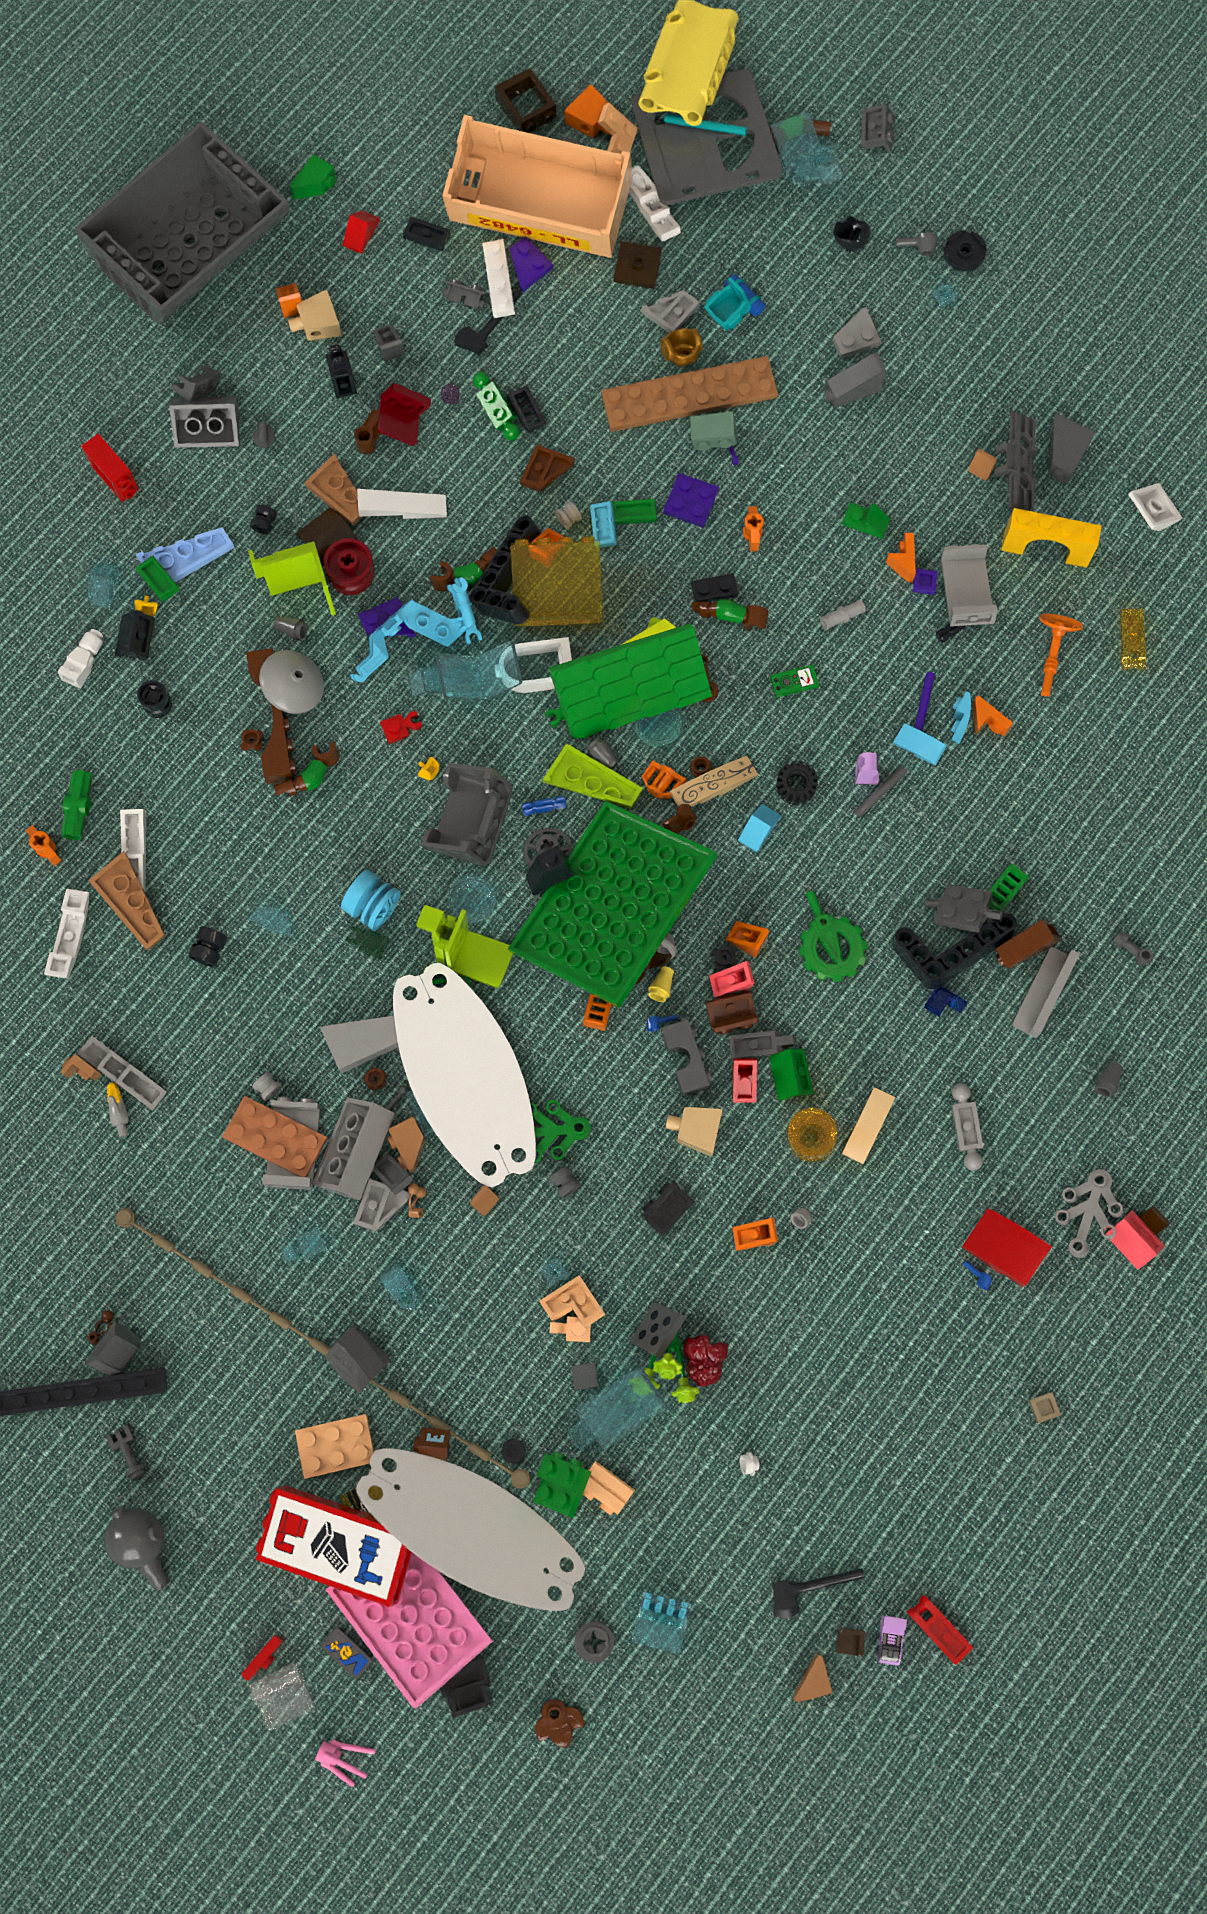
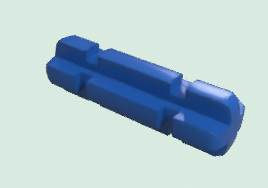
M561 795L555 796V799L550 797L535 800L534 803H531V801L524 802L522 804L523 813L527 816L532 815L533 812L538 814L553 811L554 808L563 809L566 808V799Z

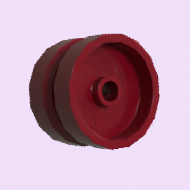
M344 538L334 542L327 549L324 556V567L331 586L337 592L345 595H357L366 591L372 585L375 578V567L369 548L363 542L353 538Z

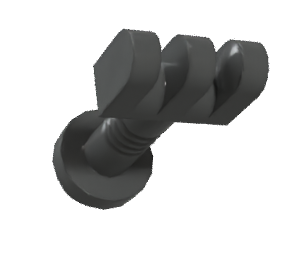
M127 1424L123 1426L126 1433L125 1437L121 1430L118 1429L114 1431L118 1439L117 1441L114 1440L111 1434L107 1435L106 1439L112 1451L121 1450L129 1467L126 1475L132 1481H135L145 1475L144 1464L138 1465L131 1451L129 1443L136 1439L130 1426Z

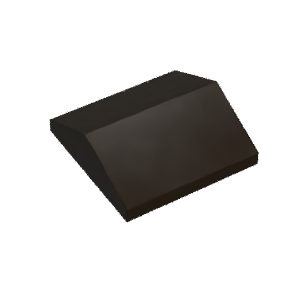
M328 508L296 533L304 544L315 543L320 562L323 566L325 553L334 542L344 538L358 540L344 519L331 508Z

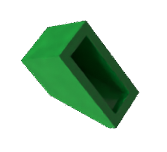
M313 154L289 185L292 198L296 200L325 194L336 182L334 166Z

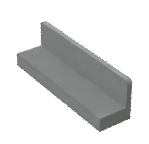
M1050 947L1012 1023L1013 1027L1034 1038L1041 1034L1080 955L1079 953L1071 950L1066 954L1054 947Z

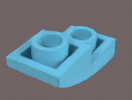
M967 691L963 698L958 696L952 708L956 710L953 718L957 719L951 729L954 732L952 741L960 744L970 717L971 697Z
M905 723L893 742L896 746L915 754L917 758L933 765L937 764L947 747L939 740Z

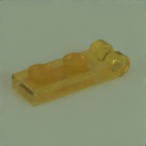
M1121 609V669L1137 668V670H1145L1144 609ZM1130 654H1137V659H1131Z

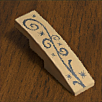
M745 756L671 790L670 794L678 807L680 804H689L692 807L698 803L703 804L717 795L719 797L755 778L758 776V773L749 758Z

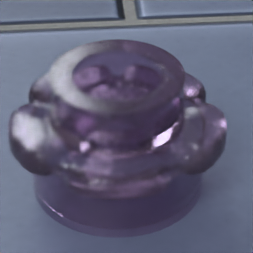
M448 383L443 386L440 392L441 398L445 403L450 405L456 404L460 397L458 386H454V383Z

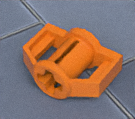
M750 506L744 521L743 536L749 541L750 551H758L764 519L758 514L757 506Z
M655 761L650 763L642 775L647 790L659 799L672 798L670 793H665L672 781H677L673 789L687 782L686 778L677 774L668 766L660 765ZM655 771H659L660 773L657 775L651 785H648V781L653 776Z
M33 825L25 830L30 836L29 844L40 857L48 858L54 866L62 861L55 853L56 845L47 833L37 831Z

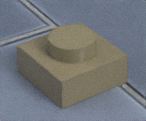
M1052 1392L1028 1400L1036 1423L1061 1416Z

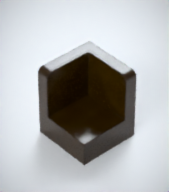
M838 1627L835 1652L863 1657L866 1631Z

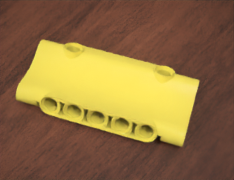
M677 0L674 11L670 12L666 17L650 63L644 74L646 84L639 100V107L645 112H676L681 114L689 125H699L706 107L714 102L734 47V30L739 19L738 14L731 9L707 7L694 0Z

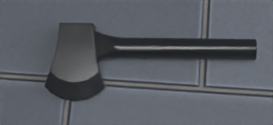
M515 289L512 292L514 304L522 295L519 289ZM493 315L478 333H475L470 326L462 328L455 336V346L480 355L487 347V337L503 317L494 318Z
M862 1568L802 1583H789L787 1579L773 1582V1615L781 1619H789L795 1616L801 1608L794 1596L864 1578Z

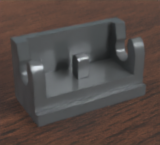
M203 365L201 369L207 373L203 375L198 373L191 379L184 375H179L177 378L183 382L179 384L174 383L172 390L191 402L216 391L221 372L215 371L208 365Z

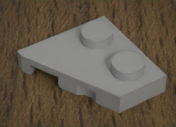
M682 290L674 293L671 297L660 299L657 304L649 307L647 305L643 306L641 313L669 333L680 329L699 308L700 302Z
M866 307L862 308L833 337V343L840 359L880 346L881 340Z
M369 1179L353 1224L377 1232L409 1200L410 1193L402 1190L395 1196L385 1184Z

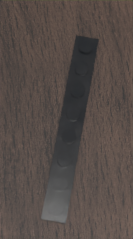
M165 1368L1 1391L0 1417L167 1393Z

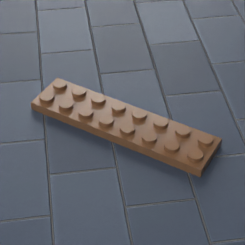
M764 356L601 390V396L610 432L774 399L778 397V392L769 358Z

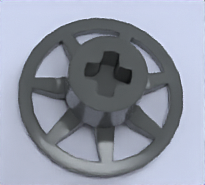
M543 828L535 831L529 836L524 845V858L527 865L531 867L537 855L557 845L562 852L569 851V857L573 850L570 839L565 833L554 828ZM551 832V833H555L556 835H555V836L548 835V834L544 835L543 833ZM540 835L536 845L530 844L536 836ZM560 836L566 841L568 846H559L558 840ZM528 848L537 851V855L532 860L528 857Z

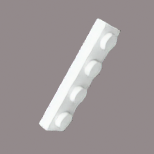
M504 240L483 243L494 318L514 315L515 310Z

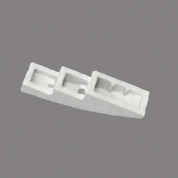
M640 166L632 168L633 179L629 193L662 242L680 234V226L670 215L669 207L660 203L654 183Z

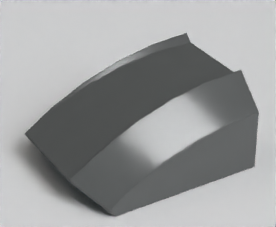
M113 1322L85 1363L109 1376L124 1374L126 1367L137 1351L142 1349L140 1336L125 1325Z

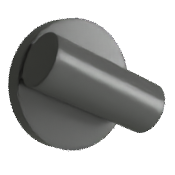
M261 422L259 423V428L253 434V440L258 447L268 448L274 443L275 435L267 427V423Z

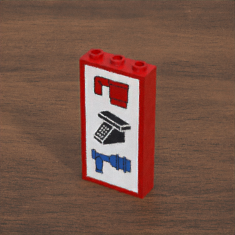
M287 1485L273 1490L269 1499L271 1507L263 1521L264 1532L256 1545V1552H258L257 1561L387 1607L398 1604L412 1552L399 1542L373 1515Z

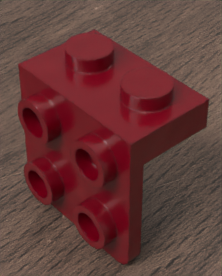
M393 383L381 394L378 431L381 434L414 446L418 438L419 416L431 406V399L400 384Z

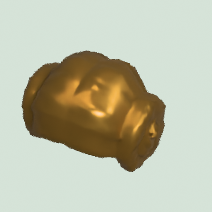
M681 328L671 331L660 341L665 361H672L675 365L681 367L694 363L703 349L702 339L696 328Z

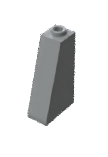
M394 1016L328 1025L320 1028L341 1074L399 1048Z

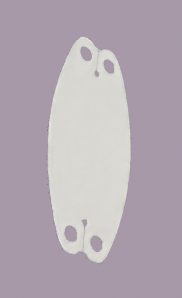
M441 963L431 964L426 967L424 973L420 976L406 975L396 981L393 992L394 1020L399 1051L412 1092L436 1135L462 1167L477 1181L488 1187L499 1185L504 1181L505 1176L511 1173L520 1175L530 1171L536 1156L535 1131L530 1100L515 1054L490 1011L461 977ZM436 974H443L446 977L447 983L444 987L437 988L433 985L432 978ZM408 986L416 988L418 992L417 997L411 1001L403 997V990ZM430 998L434 999L433 1004H429L428 1000ZM496 1144L500 1145L499 1150H495L494 1146ZM515 1148L524 1149L526 1152L524 1161L519 1163L513 1161L511 1153ZM492 1161L495 1163L497 1169L493 1175L488 1176L482 1172L481 1168L484 1162Z
M378 1449L373 1453L370 1459L371 1470L367 1476L362 1477L356 1487L357 1494L369 1512L411 1552L453 1580L489 1596L541 1610L561 1611L570 1608L574 1598L572 1588L574 1583L580 1581L585 1572L584 1564L572 1546L533 1509L497 1484L452 1463L398 1449ZM385 1458H391L396 1462L397 1467L394 1472H386L383 1469L382 1461ZM395 1484H398L400 1486L399 1490H396L394 1488ZM376 1485L382 1489L383 1497L380 1500H373L369 1497L368 1489L371 1486ZM567 1557L572 1560L574 1568L571 1572H564L560 1568L559 1563L562 1558ZM544 1568H548V1569H549V1573H548V1574H545V1573L543 1572V1569H544ZM557 1586L560 1588L562 1598L559 1601H553L549 1598L547 1593L549 1587Z

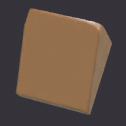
M978 449L968 471L986 481L995 468L997 458Z
M483 1185L470 1201V1204L480 1214L486 1216L497 1203L498 1197L486 1185Z

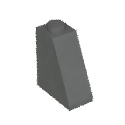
M878 352L871 354L827 380L824 395L827 402H831L833 409L881 392L886 369Z
M1056 413L1050 426L1048 474L1055 480L1068 484L1089 447L1095 432Z

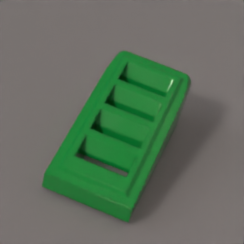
M1011 863L989 890L1002 904L1000 906L991 899L989 908L1003 911L1028 880L1029 876ZM1008 874L1015 878L1018 882H1016L1014 879L1008 876ZM1003 881L1007 882V883H1008L1009 885H1011L1014 889L1011 890V889L1008 888L1006 885H1004L1002 882H1003ZM999 888V889L1002 890L1005 894H1007L1008 897H1007V898L1004 897V896H1003L1001 893H999L996 889Z

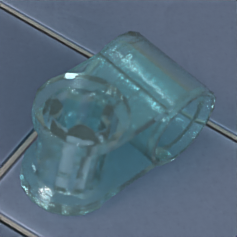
M399 1264L379 1277L389 1294L393 1296L397 1304L404 1310L412 1311L419 1306V1294ZM406 1294L412 1296L410 1304L404 1302Z

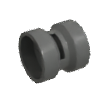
M569 1166L558 1170L549 1177L552 1185L558 1187V1194L561 1198L567 1197L581 1186L577 1179L572 1178V1171Z

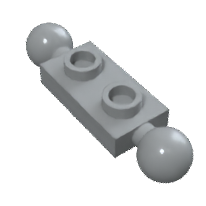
M959 1083L952 1089V1096L958 1101V1104L951 1106L959 1152L967 1151V1155L964 1158L965 1167L971 1171H976L983 1164V1159L976 1150L984 1148L976 1102L968 1103L967 1100L971 1094L970 1088L966 1084Z

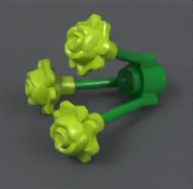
M677 1332L665 1351L666 1354H664L663 1358L655 1362L656 1357L651 1355L648 1368H645L643 1375L635 1376L631 1381L635 1382V1389L643 1394H651L652 1390L660 1388V1385L652 1378L654 1372L659 1373L663 1379H673L676 1374H680V1379H678L679 1387L674 1392H671V1395L677 1397L679 1403H688L694 1401L695 1395L700 1391L697 1387L689 1385L688 1378L685 1377L681 1339H678ZM675 1348L678 1363L675 1359H673V1355L671 1354V1352L675 1351Z

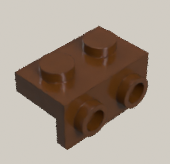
M750 991L705 1001L710 1027L714 1033L726 1034L731 1032L732 1028H750L754 1026L753 1023L759 1022Z

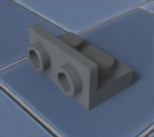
M886 103L862 109L861 146L864 150L884 146L887 152L892 151V143L895 141L893 132L895 115L893 111H890Z

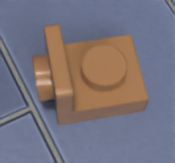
M76 1054L65 1060L61 1073L67 1078H70L75 1071L85 1080H88L90 1077L97 1081L102 1075Z

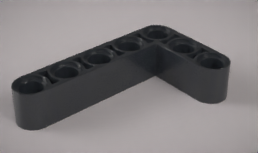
M522 516L517 519L470 594V601L485 616L513 624H522L529 617V610L519 597L506 592L530 555L528 550L529 544L541 534L540 529L530 516Z
M1003 913L1001 921L992 919L981 927L979 933H971L937 957L912 929L902 927L896 931L893 949L926 988L937 989L1009 941L1014 935L1017 920L1012 914ZM1001 925H1006L1009 929H1004ZM983 937H988L991 941H986ZM900 940H907L909 943L904 944ZM965 949H970L974 952L968 953L965 951ZM919 956L923 960H916L914 957ZM947 961H952L956 963V965H950L947 963ZM934 973L938 975V977H931L928 974Z

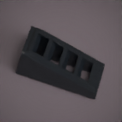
M527 385L508 393L506 398L526 433L546 425V421ZM525 397L526 400L517 403L516 400ZM529 404L530 407L521 411L520 407ZM530 411L534 412V414L526 418L524 417V414ZM535 418L538 419V422L532 425L528 424V421Z

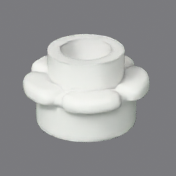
M751 1452L740 1456V1468L743 1475L750 1474L754 1476L755 1471L759 1470L758 1458L753 1456Z

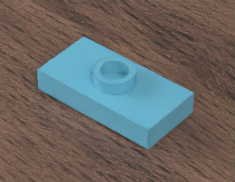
M608 501L590 505L594 547L598 549L617 545L613 503Z

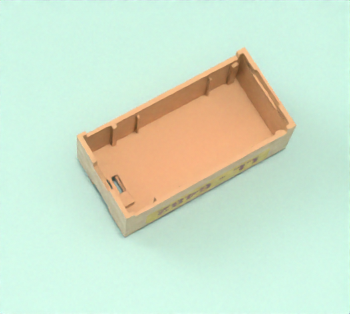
M464 115L457 140L456 155L452 169L449 170L443 192V200L450 221L519 237L526 236L531 240L612 258L633 179L631 153L622 151L621 154L474 121L472 116ZM467 170L472 171L468 186H464L463 183ZM475 172L480 173L477 188L472 187Z

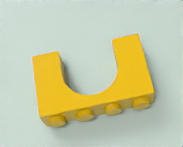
M1014 508L1004 531L1001 551L1022 555L1029 542L1052 540L1068 547L1065 564L1087 568L1098 547L1102 525Z

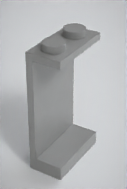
M987 544L943 547L941 566L950 626L995 623L998 611L997 604H992L985 561L988 549Z
M278 1097V1100H271L270 1105L274 1111L318 1132L321 1107L318 1103H315V1100L304 1098L301 1099V1102H293L288 1097ZM268 1161L267 1173L263 1175L262 1184L265 1187L313 1190L315 1163L307 1177H299Z

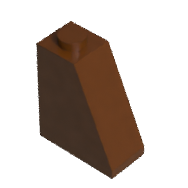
M1042 919L996 948L998 952L996 958L1002 967L1006 966L1008 969H1013L1062 941V938L1051 921Z

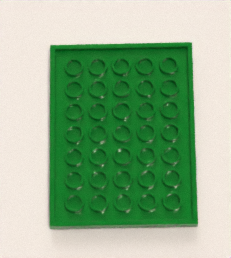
M605 801L567 858L574 876L545 891L508 947V950L518 957L620 1008L718 855L707 847Z

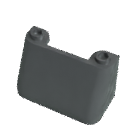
M448 763L443 775V781L450 790V794L438 830L428 829L423 835L421 846L428 851L476 865L486 866L492 858L511 800L512 786L494 768Z

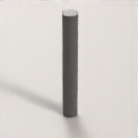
M900 766L854 811L855 815L861 818L907 773L906 769Z

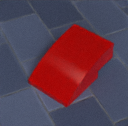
M988 1208L962 1245V1248L1023 1288L1028 1284L1052 1246L1008 1218Z

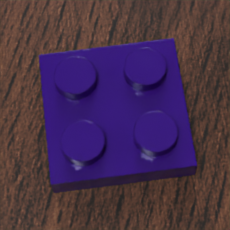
M678 473L663 514L704 528L719 492V487Z

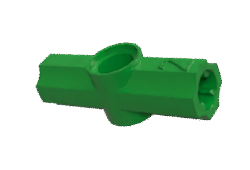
M84 770L72 771L69 791L63 800L64 819L61 836L69 840L82 839L85 817L90 813L91 800L89 794L93 775Z

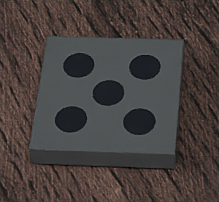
M654 1301L629 1342L661 1359L685 1321V1317Z

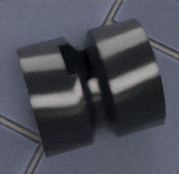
M149 680L141 684L137 697L147 715L152 718L166 716L172 708V700L163 684L155 680Z
M200 926L195 937L197 944H192L188 957L200 964L215 968L220 958L218 951L224 949L228 937L214 929Z

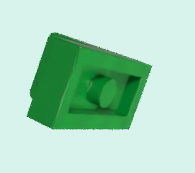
M850 502L842 525L883 539L890 518L875 503H872L870 509Z

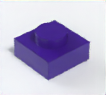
M916 568L912 592L934 595L938 571Z

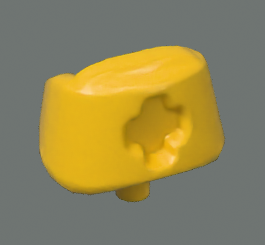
M144 596V601L138 599L134 601L135 610L150 616L156 614L158 603L149 602V596Z
M433 757L428 758L426 764L421 761L418 764L422 767L418 772V776L423 779L433 780L439 772L440 765Z

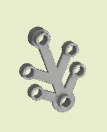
M1102 1169L1093 1171L1089 1175L1088 1182L1074 1189L1066 1188L1062 1193L1065 1202L1074 1203L1077 1197L1091 1191L1089 1200L1067 1211L1059 1210L1055 1214L1057 1223L1066 1225L1071 1219L1084 1213L1077 1237L1069 1243V1251L1075 1258H1083L1088 1254L1089 1247L1086 1239L1094 1216L1101 1227V1234L1105 1239L1110 1240L1116 1236L1115 1227L1109 1224L1098 1203L1101 1194L1109 1205L1108 1211L1112 1217H1120L1123 1214L1122 1205L1116 1201L1110 1190L1112 1177L1107 1171ZM1098 1177L1104 1178L1102 1184L1096 1183ZM1068 1192L1074 1193V1197L1072 1199L1066 1198V1194ZM1118 1206L1120 1211L1113 1213L1111 1211L1112 1207ZM1059 1215H1067L1066 1220H1058ZM1111 1228L1113 1230V1233L1111 1235H1105V1229ZM1081 1243L1083 1246L1081 1250H1075L1074 1245Z

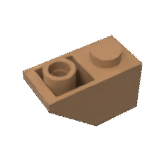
M411 1117L389 1128L388 1130L391 1135L387 1137L392 1149L398 1148L401 1154L397 1158L401 1167L404 1170L408 1168L410 1174L415 1172L425 1144V1139L414 1117Z

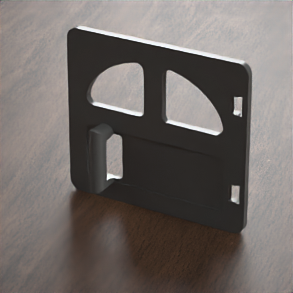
M742 69L723 74L716 94L734 101L748 115L745 119L725 124L747 127V134L750 133L755 136L754 146L748 159L742 166L732 172L725 170L716 142L739 135L671 123L656 125L654 121L655 114L660 112L643 111L639 107L641 94L632 97V109L661 204L679 203L776 180L782 176V165L751 71ZM705 110L702 120L710 121L707 110ZM758 174L759 176L751 179H746V176ZM690 189L695 190V192L683 194L682 192Z

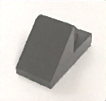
M393 324L372 330L383 361L403 355L402 341Z

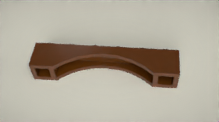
M273 648L246 652L249 674L252 681L259 687L261 666L274 653ZM272 704V733L268 745L261 755L263 775L267 784L284 782L289 779L294 780L293 772H296L295 760L290 757V751H293L292 739L287 737V731L290 730L289 718L284 716V711Z

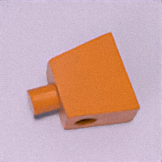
M590 84L564 110L565 124L591 138L595 137L601 130L607 135H611L598 123L603 106L608 104V102Z

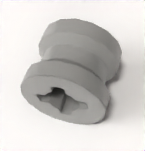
M570 501L565 504L563 509L555 511L556 518L565 529H569L572 527L573 522H578L582 519L579 510Z
M266 1072L255 1081L252 1088L255 1091H259L262 1094L261 1098L267 1101L280 1091L282 1085L273 1079L271 1072Z

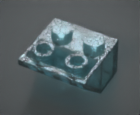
M643 1592L631 1642L680 1655L691 1604Z

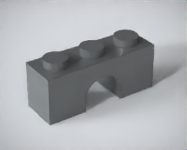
M687 1019L661 1027V1034L668 1054L680 1051L685 1053L690 1061L686 1068L675 1073L682 1097L709 1089V1082L712 1081L709 1069H704L702 1060H705L702 1047H697L695 1038H698L694 1024L690 1025Z

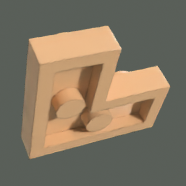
M610 103L605 104L598 123L612 135L607 151L621 154L622 151L630 153L638 128Z
M580 1275L539 1301L552 1322L573 1310L586 1328L605 1315Z

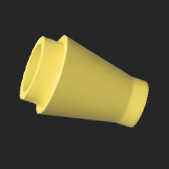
M666 966L661 967L648 988V996L651 999L665 1002L666 998L670 997L674 974L673 969Z

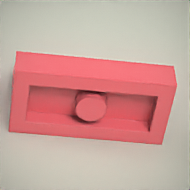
M1133 1210L1114 1226L1116 1236L1110 1239L1136 1269L1144 1266L1165 1246ZM1110 1229L1106 1235H1111L1113 1230Z

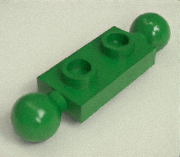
M482 371L477 372L473 376V384L476 388L482 389L476 394L495 428L499 431L503 429V436L507 440H516L519 437L520 430L516 424L511 423L516 418L498 385L493 381L490 383L488 374Z

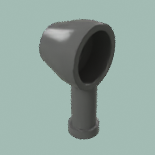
M922 233L916 237L907 238L897 237L898 248L917 246L920 255L923 256L932 255L937 245V235L934 233Z

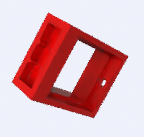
M99 433L81 445L90 466L121 502L132 498L139 488L130 469Z

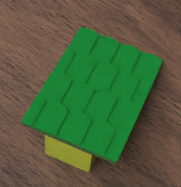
M664 618L619 646L549 667L548 670L570 736L573 739H582L606 729L612 730L644 717H653L677 707L680 709L712 697L694 626L689 623L675 627Z

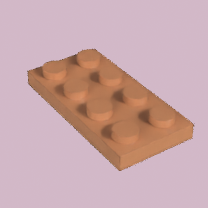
M246 1096L243 1097L222 1136L224 1139L299 1177L308 1176L328 1139L326 1136Z

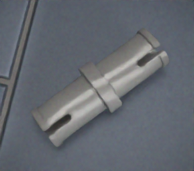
M859 599L845 607H837L836 611L820 617L823 628L828 630L839 623L845 624L849 622L850 618L865 613L866 609L864 603Z

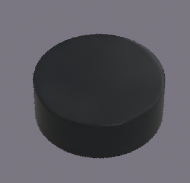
M510 1439L503 1444L501 1453L505 1461L516 1464L524 1459L526 1448L520 1440Z

